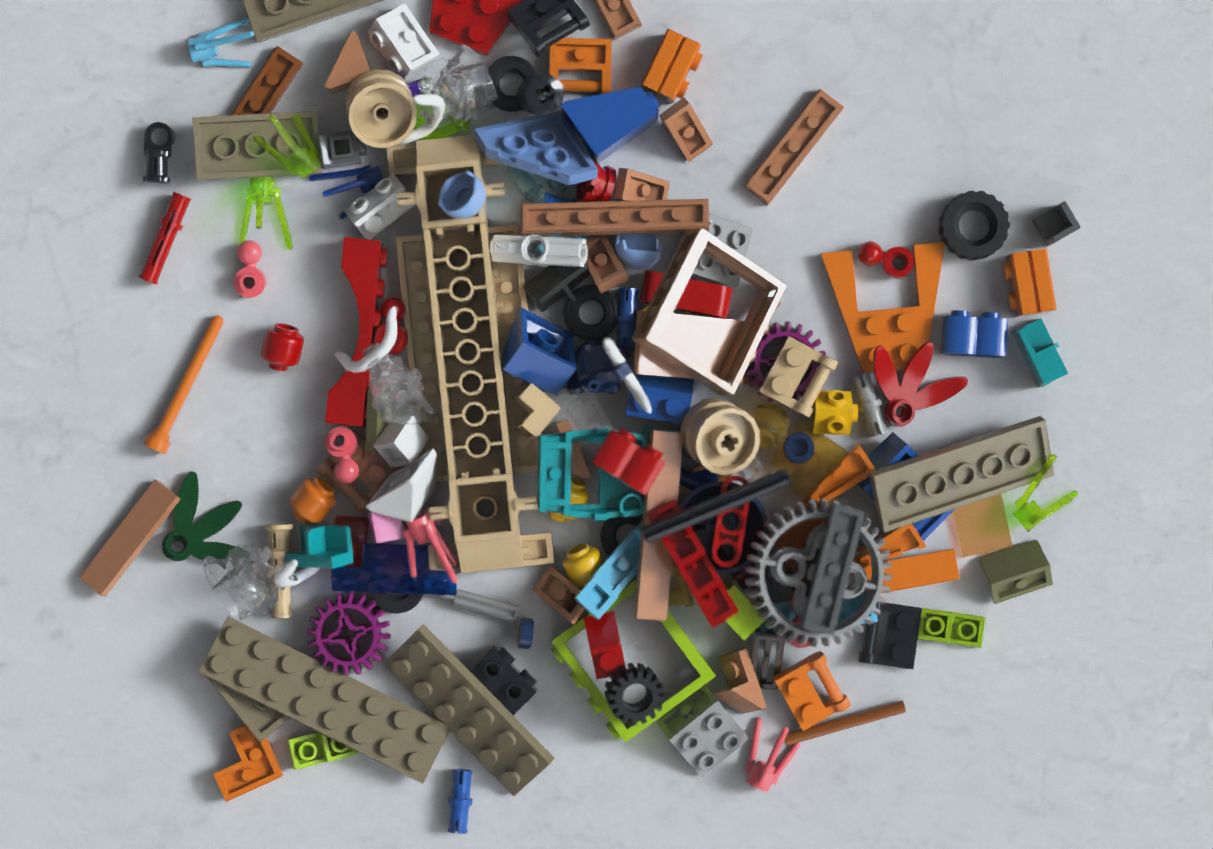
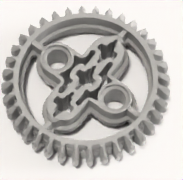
M809 499L807 501V510H805L801 502H796V513L789 506L784 507V512L787 516L785 518L779 513H775L773 515L777 521L775 525L769 521L764 523L769 532L767 534L761 531L756 533L759 538L763 539L761 544L752 542L750 545L758 550L756 555L747 554V559L753 561L754 566H745L746 572L754 574V577L745 579V583L751 586L755 585V588L750 589L747 594L749 597H759L751 605L754 609L764 607L758 613V617L762 620L769 617L766 622L768 628L771 629L778 625L775 631L777 635L782 636L787 631L786 639L792 642L797 637L798 644L802 646L805 645L808 637L812 647H817L819 638L822 645L828 647L830 637L833 638L836 644H841V634H844L850 640L853 638L851 629L854 628L857 632L862 633L864 630L860 623L864 621L871 625L873 621L868 615L871 612L876 615L880 614V610L875 607L876 603H886V599L881 597L880 594L881 591L889 592L890 587L884 585L883 580L889 581L892 579L891 574L884 572V569L892 567V563L882 561V558L887 557L890 552L887 549H879L884 545L885 539L882 537L873 539L878 535L879 529L876 527L868 529L871 520L864 518L859 537L865 544L870 556L872 577L868 580L866 572L861 565L852 562L850 572L854 573L855 581L850 587L845 589L843 596L844 599H852L858 597L865 589H868L863 602L857 610L845 620L836 623L834 635L803 628L801 623L797 624L780 613L771 601L766 588L765 567H770V572L776 581L795 587L792 607L794 613L802 622L806 607L805 603L808 599L813 580V571L816 568L821 549L820 542L824 538L832 507L831 503L828 509V502L825 499H820L818 508L815 501ZM832 501V503L839 504L837 501ZM826 519L825 523L811 530L804 550L784 547L776 551L772 557H769L768 554L773 544L787 529L805 520ZM793 558L795 561L794 570L791 573L784 574L782 572L783 562L786 559ZM802 577L806 579L805 584L800 581Z

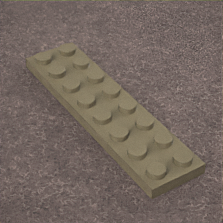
M227 616L199 670V674L421 784L425 782L449 733L450 727L350 676L344 675L338 670L334 673L331 671L332 667L328 665L323 667L320 661Z

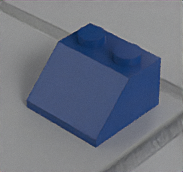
M520 308L502 351L503 370L512 377L521 378L533 383L541 391H548L557 395L576 371L574 335Z
M634 374L649 400L651 413H647L637 403L629 390L625 416L681 425L684 416L690 410L694 379Z

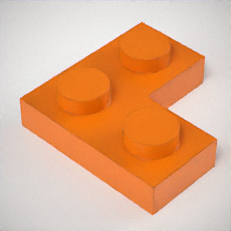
M245 725L229 732L241 761L213 774L225 802L284 776L268 738L259 743Z

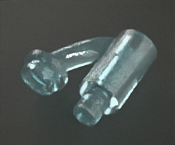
M509 165L505 170V174L523 197L528 201L533 200L534 203H544L546 201V197L542 193L543 186L535 176L549 180L548 186L558 193L565 191L570 186Z

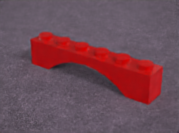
M344 237L341 269L351 284L359 311V336L352 360L359 361L377 347L374 341L375 328L378 329L382 322L381 310H377L378 298H384L385 280L380 279L381 268L387 267L388 249H384V243L380 240ZM371 367L360 373L346 370L340 380L328 391L325 423L365 427L368 389H374L376 372H371Z

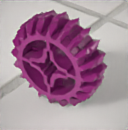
M790 321L784 323V331H780L777 322L773 323V333L770 334L768 330L764 335V339L760 340L756 348V356L750 363L752 364V369H747L744 373L745 376L755 375L756 379L751 380L748 385L753 387L759 383L762 386L765 378L761 373L760 366L772 368L774 363L769 362H775L778 355L774 357H760L763 348L772 340L782 338L781 351L788 336L812 349L821 344L820 339L815 340L811 344L808 339L813 335V331L809 330L804 336L800 335L803 327L801 324H798L795 327V331L792 332L790 331ZM819 351L820 353L826 355L825 351ZM811 360L807 368L809 370L808 375L797 387L792 396L793 399L798 401L796 393H800L801 397H803L806 392L805 388L809 386L820 364ZM759 389L756 394L760 397L763 394L759 392ZM767 397V402L771 403L773 399Z
M348 592L347 601H344L342 593H337L335 597L337 604H334L332 599L328 597L324 599L327 610L319 605L315 608V611L321 617L311 616L309 618V622L317 625V627L306 630L308 635H316V639L307 642L308 647L315 645L319 647V650L315 651L312 656L317 658L323 654L326 658L321 661V666L324 667L331 661L333 663L331 671L334 673L339 670L340 666H343V674L348 676L350 674V666H353L356 675H360L362 673V663L366 669L371 670L373 664L370 658L377 662L383 659L376 652L377 649L387 651L389 648L386 644L381 643V639H390L391 634L388 632L382 633L381 628L388 627L390 622H379L378 618L383 616L385 611L382 609L374 613L372 609L377 604L374 600L368 606L364 605L367 597L365 594H361L358 602H355L354 592ZM347 608L362 612L371 623L364 625L356 624L352 620L351 614L348 613ZM338 610L340 618H338L339 627L337 631L324 635L328 618ZM345 625H348L350 630H364L352 637L354 639L352 643L349 642L348 637L334 638V636H338L341 632L345 631L343 628ZM374 632L370 649L364 656L360 657L358 652L360 637ZM327 644H342L347 653H349L350 659L337 656L329 649Z

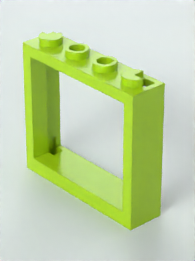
M637 578L624 587L618 594L619 597L605 613L636 592ZM668 610L667 621H660L697 670L699 676L662 702L661 711L654 710L655 718L652 719L648 715L645 717L647 723L642 724L639 719L637 725H631L627 728L619 717L616 718L606 698L566 644L567 641L585 629L584 617L552 639V643L555 646L551 648V651L561 664L565 661L573 670L569 674L573 682L579 689L582 687L587 689L591 695L587 700L597 714L603 711L610 721L606 724L610 733L616 740L621 737L625 743L716 677L710 666ZM588 613V614H586L584 617H588V616H592V615H591L590 613Z

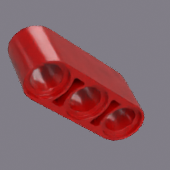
M645 271L639 298L640 302L650 303L664 273ZM689 279L674 310L727 319L733 289L718 284Z
M730 476L722 482L720 494L727 492V486L732 481H739L742 485L747 484L748 481L741 476ZM749 502L716 515L711 544V557L720 566L730 567L736 564L740 558ZM728 512H734L739 518V524L733 530H726L722 525V518ZM724 543L730 544L734 549V555L728 561H721L717 556L718 547Z

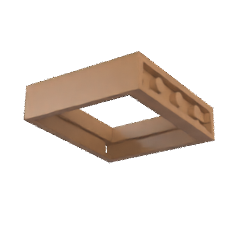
M703 229L686 230L632 340L719 395H734L738 385L743 383V375L748 364L756 356V348L761 337L769 329V321L774 311L781 304L779 300L786 285ZM702 252L759 289L718 377L659 340Z

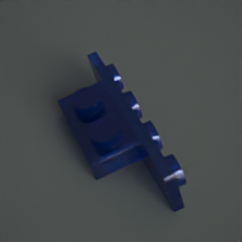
M365 543L362 567H338L331 569L332 590L342 592L456 595L457 582L452 583L445 570H426L427 545H414L416 577H412L410 574L407 545Z

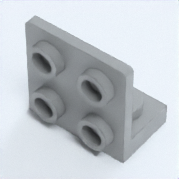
M709 213L710 232L707 233L743 257H746L752 228ZM677 233L672 257L684 233ZM703 252L692 272L693 275L732 287H737L740 281L738 275Z
M706 684L656 721L669 741L700 777L707 774L748 740L747 735L712 694Z

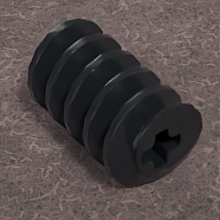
M540 74L530 76L518 87V103L522 109L531 114L544 115L552 113L563 102V86L552 75ZM537 89H542L541 93L545 95L544 100H540V96L536 94Z

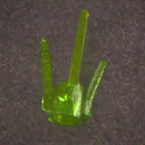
M273 114L269 115V120L295 153L290 157L293 163L259 136H254L253 140L287 167L293 176L298 173L302 179L306 178L318 169L322 163L318 159L321 155L314 147L300 116L295 114L293 118L307 149L305 146L300 149Z
M251 178L250 188H247V200L239 242L242 243L246 239L253 204L256 205V228L261 229L263 205H271L272 199H274L287 249L292 250L291 235L281 201V188L275 187L274 178Z
M1055 454L1050 456L1024 494L1014 502L1018 509L1013 512V515L1028 532L1043 521V519L1071 503L1073 498L1078 496V491H1073L1044 510L1035 500H1032L1030 503L1027 502L1057 459Z

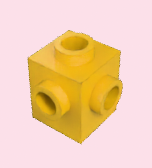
M820 390L812 405L813 434L850 435L852 423H857L858 404L852 403L851 391Z

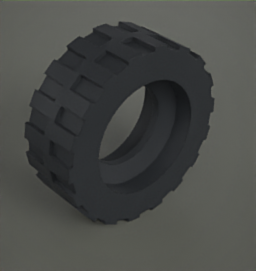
M972 190L961 193L944 207L943 213L939 218L940 228L938 230L939 235L941 234L942 237L941 241L945 242L948 251L951 254H956L958 258H965L969 261L984 259L1003 246L1004 241L1007 240V232L1010 228L1008 212L1005 211L1001 201L999 202L992 194H986L985 191L974 192ZM968 211H979L989 221L988 233L981 240H968L963 237L959 230L960 218Z

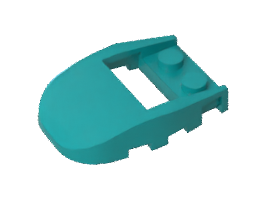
M609 428L578 430L537 437V504L539 512L550 511L561 513L565 516L594 520H607L608 518L622 516L626 518L643 514L645 495L600 467L598 504H570L572 442H599L600 449L611 431ZM630 432L636 436L634 443L645 449L646 445L649 444L650 438L642 434Z

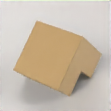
M533 383L525 385L513 399L528 412L516 428L530 440L537 438L561 409L559 405Z

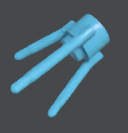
M249 17L209 32L199 33L198 37L190 38L189 51L192 61L194 63L202 61L204 67H251V62L214 59L213 57L218 56L219 45L254 36V33L249 31L215 39L218 35L250 23Z

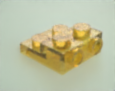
M801 419L790 435L801 432L807 434L814 443L812 458L804 464H794L785 457L782 444L765 467V470L771 474L780 469H786L791 478V484L788 487L805 498L849 452L823 434H813L812 426Z

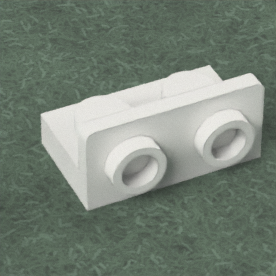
M406 4L375 19L368 30L373 46L381 51L387 60V65L391 72L401 76L403 80H406L413 71L434 61L439 56L438 51Z
M394 173L388 178L380 180L375 188L363 197L355 199L350 207L345 210L347 216L365 239L373 238L415 206L406 205L398 207L397 193L408 192Z

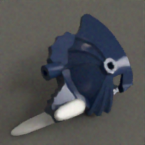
M592 339L582 343L575 351L576 371L562 389H566L570 394L577 395L588 391L592 393L609 392L610 395H613L621 389L619 383L623 380L637 403L647 413H651L649 400L629 367L630 349L617 345L610 339Z

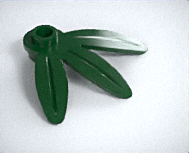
M188 472L177 494L181 500L174 508V531L168 533L162 541L164 555L169 560L176 562L183 561L190 555L217 565L229 566L250 562L252 554L242 548L226 543L203 541L224 529L239 513L242 503L236 500L223 504L208 512L192 525L198 505L199 483L196 472ZM176 541L181 542L184 546L179 552L174 551L171 547Z

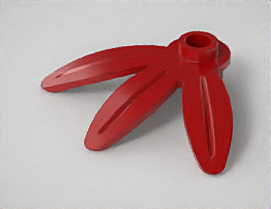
M930 341L924 343L913 354L904 369L900 385L894 364L887 350L882 345L877 346L874 350V375L881 392L888 400L885 406L886 420L893 426L903 427L909 424L914 419L915 410L939 404L959 393L968 384L966 377L957 376L935 381L918 390L926 375L934 351L933 343ZM898 406H901V414L896 416V409Z

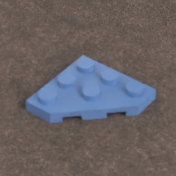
M560 110L549 114H539L474 129V139L484 156L488 159L566 185L597 179L598 168Z

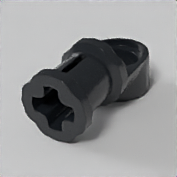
M152 123L145 131L144 156L147 159L146 175L143 176V182L170 183V178L167 176L168 158L171 157L175 133L165 123ZM157 128H164L168 133V139L163 145H156L152 141V133Z

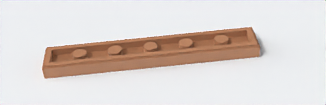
M709 199L521 204L522 236L533 234L539 236L685 233L686 230L700 228L710 232Z
M650 430L649 445L663 453L661 459L666 463L644 496L642 527L651 524L647 514L674 499L676 502L678 501L684 433ZM642 530L634 618L667 621L672 558L661 539L651 543L646 542Z

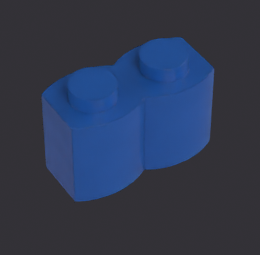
M952 310L951 316L943 317L941 354L985 358L1007 357L1008 319H1001V313L983 312L982 317H970V311Z

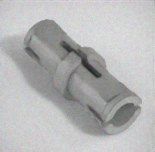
M867 373L862 375L865 388L862 387L859 376L851 378L860 403L858 410L863 412L870 438L878 435L874 425L875 422L878 425L880 434L889 431L879 406L882 405L881 399L877 400L870 377L871 374Z

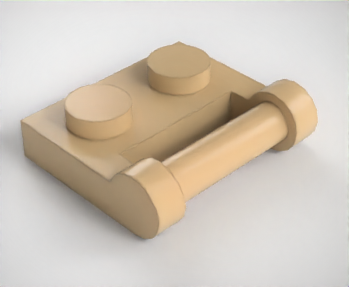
M788 336L759 392L809 418L813 412L811 407L830 371L835 370L838 362ZM811 360L820 365L799 402L793 399L792 396Z

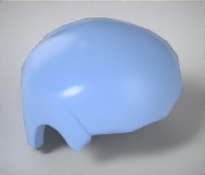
M469 171L455 174L443 184L440 190L439 206L446 214L453 218H470L478 213L485 203V187L481 180Z
M617 234L615 254L625 266L641 270L651 268L659 261L662 246L658 248V238L650 234Z

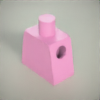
M429 508L421 509L417 515L429 512ZM375 512L367 513L372 544L405 538L402 531L408 529V527L402 525L401 519ZM435 512V513H430V515H435V514H440V513H439V512ZM441 519L434 520L435 525H441Z

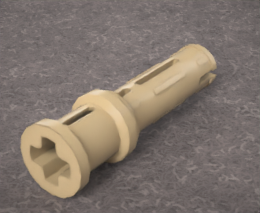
M290 523L265 525V530L268 531V550L265 551L267 559H270L271 618L292 617L290 587H280L274 583L275 574L286 564L285 553L293 551L290 549V530L293 529V524Z

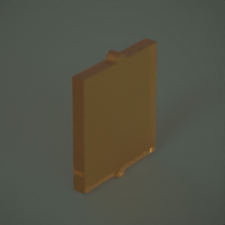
M1001 494L956 508L952 512L962 557L981 553L990 555L991 551L1013 547Z

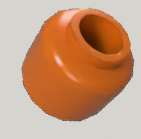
M320 477L304 479L289 500L294 510L292 512L293 516L304 524L308 522L315 524L322 522L336 503L335 490L332 485Z

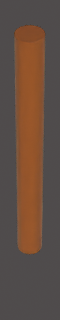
M902 700L813 725L805 731H802V729L787 733L785 742L789 746L906 712L905 705Z

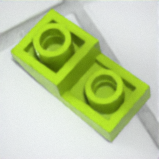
M922 608L918 639L982 648L986 617Z
M318 732L286 740L293 770L357 755L356 751Z

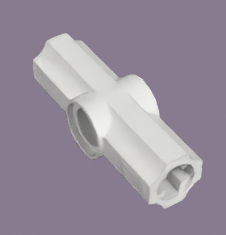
M536 234L529 236L494 235L490 243L492 262L533 264L540 267H547L549 265L584 267L588 255L585 239L542 237ZM542 244L543 253L535 258V248Z

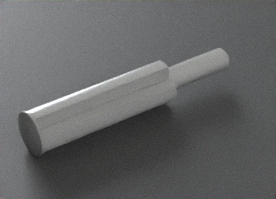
M428 585L425 593L428 595L453 601V606L513 623L518 615L519 605L516 606L459 589L455 593Z

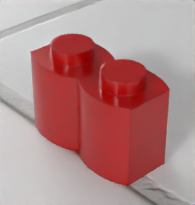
M620 427L618 432L611 429L593 458L592 463L646 495L666 463L661 459L663 453L649 444L644 449L634 443L636 436Z

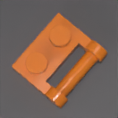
M563 38L550 46L549 75L559 80V71L602 72V80L559 81L563 86L564 92L610 93L612 39Z
M822 651L811 654L772 677L802 731L834 713L846 710L851 705L847 695L842 694L826 665L827 659ZM811 670L816 671L831 700L824 704L806 674Z

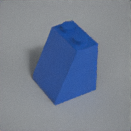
M641 87L568 100L561 104V111L595 162L600 163L658 122V107L660 105L650 91L645 93Z

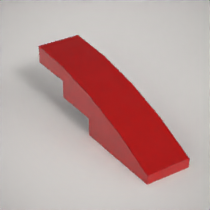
M674 499L647 514L651 523L675 514L681 511ZM691 526L660 538L712 629L739 614L738 608L723 585L720 576Z

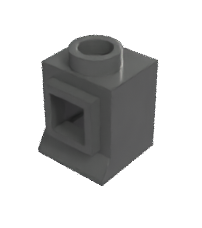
M352 130L318 134L322 165L325 169L362 164L361 156L366 155V145L357 138ZM349 140L350 153L336 155L334 142Z

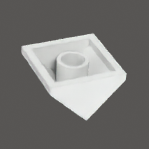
M434 448L416 458L412 465H405L391 473L366 507L369 511L412 522L435 490L437 452Z

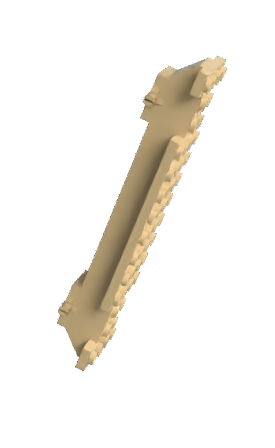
M474 135L419 140L386 148L389 176L393 173L396 177L417 174L418 182L415 192L397 193L398 207L417 204L421 212L422 229L424 230V234L396 237L402 302L406 308L404 324L408 334L407 353L411 391L416 392L415 421L429 437L418 457L434 448L437 452L436 482L449 481L450 489L448 506L429 507L430 513L442 512V514L430 515V520L449 518L454 527L455 542L447 543L457 560L456 566L450 563L455 574L555 563L551 532L529 535L520 534L519 511L538 510V504L525 505V503L537 502V496L518 498L514 474L538 471L537 438L530 440L516 428L528 412L513 399L530 382L512 377L503 370L502 351L517 312L520 308L528 311L526 291L523 289L525 285L523 264L492 262L490 243L494 235L520 236L519 224L488 227L486 197L505 196L504 182L485 184L482 167L506 164L486 158L476 143ZM469 171L478 177L484 185L486 192L485 203L480 211L472 217L456 219L446 214L439 206L440 190L445 181L453 175ZM483 499H489L494 503V513L489 517H483L478 512V504ZM427 545L430 575H448L433 545Z

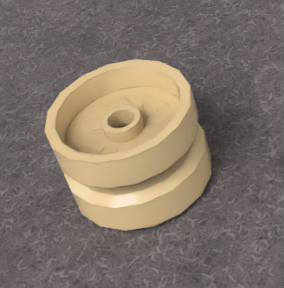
M374 69L362 73L352 81L346 92L345 108L352 132L361 142L371 147L389 148L400 144L410 136L416 125L417 110L409 85L401 76L389 70Z
M720 398L704 399L692 406L684 416L680 427V433H684L683 448L685 453L710 472L720 475L735 474L746 468L756 456L760 445V432L755 420L744 410Z

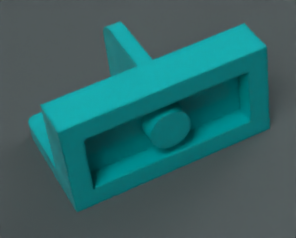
M1042 318L1012 332L1038 388L1046 386L1050 382L1068 374L1056 349L1059 345L1058 343H1053Z
M301 524L302 549L285 553L286 564L291 560H296L298 567L334 569L353 563L351 529L349 526Z

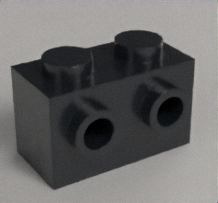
M494 645L469 671L514 715L538 691L534 686L537 680L525 668L520 672L512 664L516 659L503 646L498 649Z

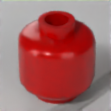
M276 323L274 327L265 331L261 357L269 362L271 369L287 371L288 367L299 364L304 337L298 333L299 329L297 327Z

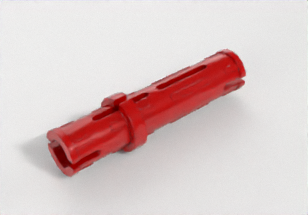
M176 192L172 193L164 217L160 216L159 218L160 227L138 278L157 285L178 230L182 231L183 225H181L189 202H191L190 198Z

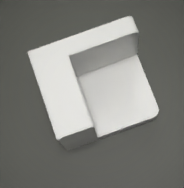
M412 416L391 419L373 446L390 467L412 465L429 437Z

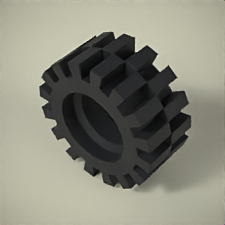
M627 663L628 669L624 670L621 665L617 668L619 671L617 675L614 672L609 675L612 681H606L605 687L607 691H604L605 697L616 718L619 717L621 722L627 723V720H629L631 725H637V720L640 719L641 723L644 724L647 723L646 716L649 715L652 719L656 717L655 709L661 711L662 705L660 701H665L663 694L665 691L656 673L654 674L650 667L645 668L641 663H638L637 667H635L633 663ZM633 684L643 685L646 688V694L641 701L633 704L624 701L623 694L629 686Z

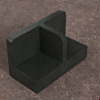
M586 262L584 267L549 265L526 283L523 289L542 313L564 295L574 303L576 298L570 290L590 276L587 271L588 265Z

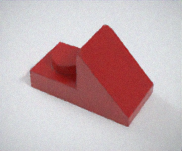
M614 611L604 613L598 620L593 616L584 617L596 680L608 678L612 672L617 675L619 673L617 668L621 665L625 670L626 665Z

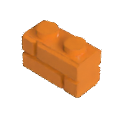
M667 29L640 87L644 91H650L654 96L671 104H674L677 97L682 99L690 82L685 80L690 69L696 72L703 58V54L699 53L701 44L671 29Z
M1047 248L1013 253L1006 256L1007 262L1002 263V271L1005 281L1010 280L1012 292L1007 293L1009 310L1015 311L1016 317L1057 310Z

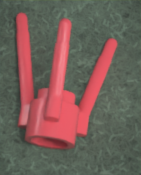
M426 512L417 515L412 522L406 521L408 529L402 532L407 543L411 576H417L413 539H417L418 544L431 541L452 583H456L457 577L450 563L456 566L457 560L437 529L434 520H430V513Z
M758 717L755 721L749 759L744 771L749 774L746 779L748 784L768 792L771 784L776 785L780 774L792 759L800 744H794L776 768L773 763L789 731L788 727H783L767 762L758 760L757 764H755L762 719Z

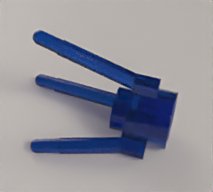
M370 165L357 169L311 175L309 180L318 181L356 176L357 180L323 191V196L327 197L359 186L362 194L370 192L383 179L379 166L371 168ZM345 211L339 214L340 219L347 217Z

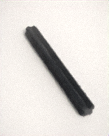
M780 469L641 528L643 537L646 542L651 543L791 484L789 473L786 469Z

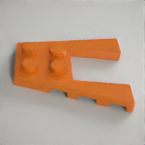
M945 242L916 244L912 246L918 306L858 312L852 250L820 254L862 374L874 373V350L879 345H882L887 350L895 370L899 371L904 370L913 354L924 343L930 341Z
M859 443L801 501L805 510H807V501L809 499L814 500L818 508L820 499H825L829 502L869 477V472L876 470ZM810 519L793 525L779 536L775 541V545L778 549L793 547L804 550L811 530L825 523L826 519ZM913 524L885 532L876 537L885 539L884 545L879 549L889 550L890 554L887 556L889 559L901 556L903 552L915 548L922 549L926 547L924 540ZM865 545L855 550L853 562L861 565L862 568L871 565L870 556ZM786 559L792 570H794V559ZM802 577L800 581L805 584L806 579Z

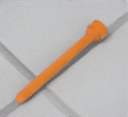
M216 315L211 319L157 430L153 429L152 433L147 434L143 442L144 445L166 454L171 444L168 442L171 437L168 434L224 321L221 316Z

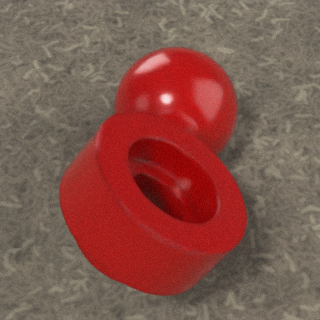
M867 241L858 249V258L864 265L873 266L881 263L885 273L891 278H904L913 269V255L904 247L897 246L884 252L878 243ZM894 259H901L904 266L900 269L894 268L892 265Z
M398 298L385 300L381 307V313L385 319L390 308L393 306L396 308L397 339L391 350L387 353L389 355L400 353L408 343L407 331L399 325V321L405 315L406 308L403 301ZM383 323L375 333V343L377 346L385 336L386 323Z

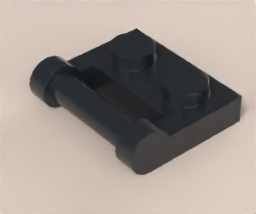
M525 0L507 11V18L527 41L532 52L537 57L545 54L547 48L578 29L583 31L590 26L587 16L574 0ZM567 14L572 18L541 38L537 35V32Z
M877 602L876 608L880 612H888L883 655L874 654L879 614L877 615L878 622H873L871 625L866 623L863 650L859 652L858 662L914 669L922 608Z

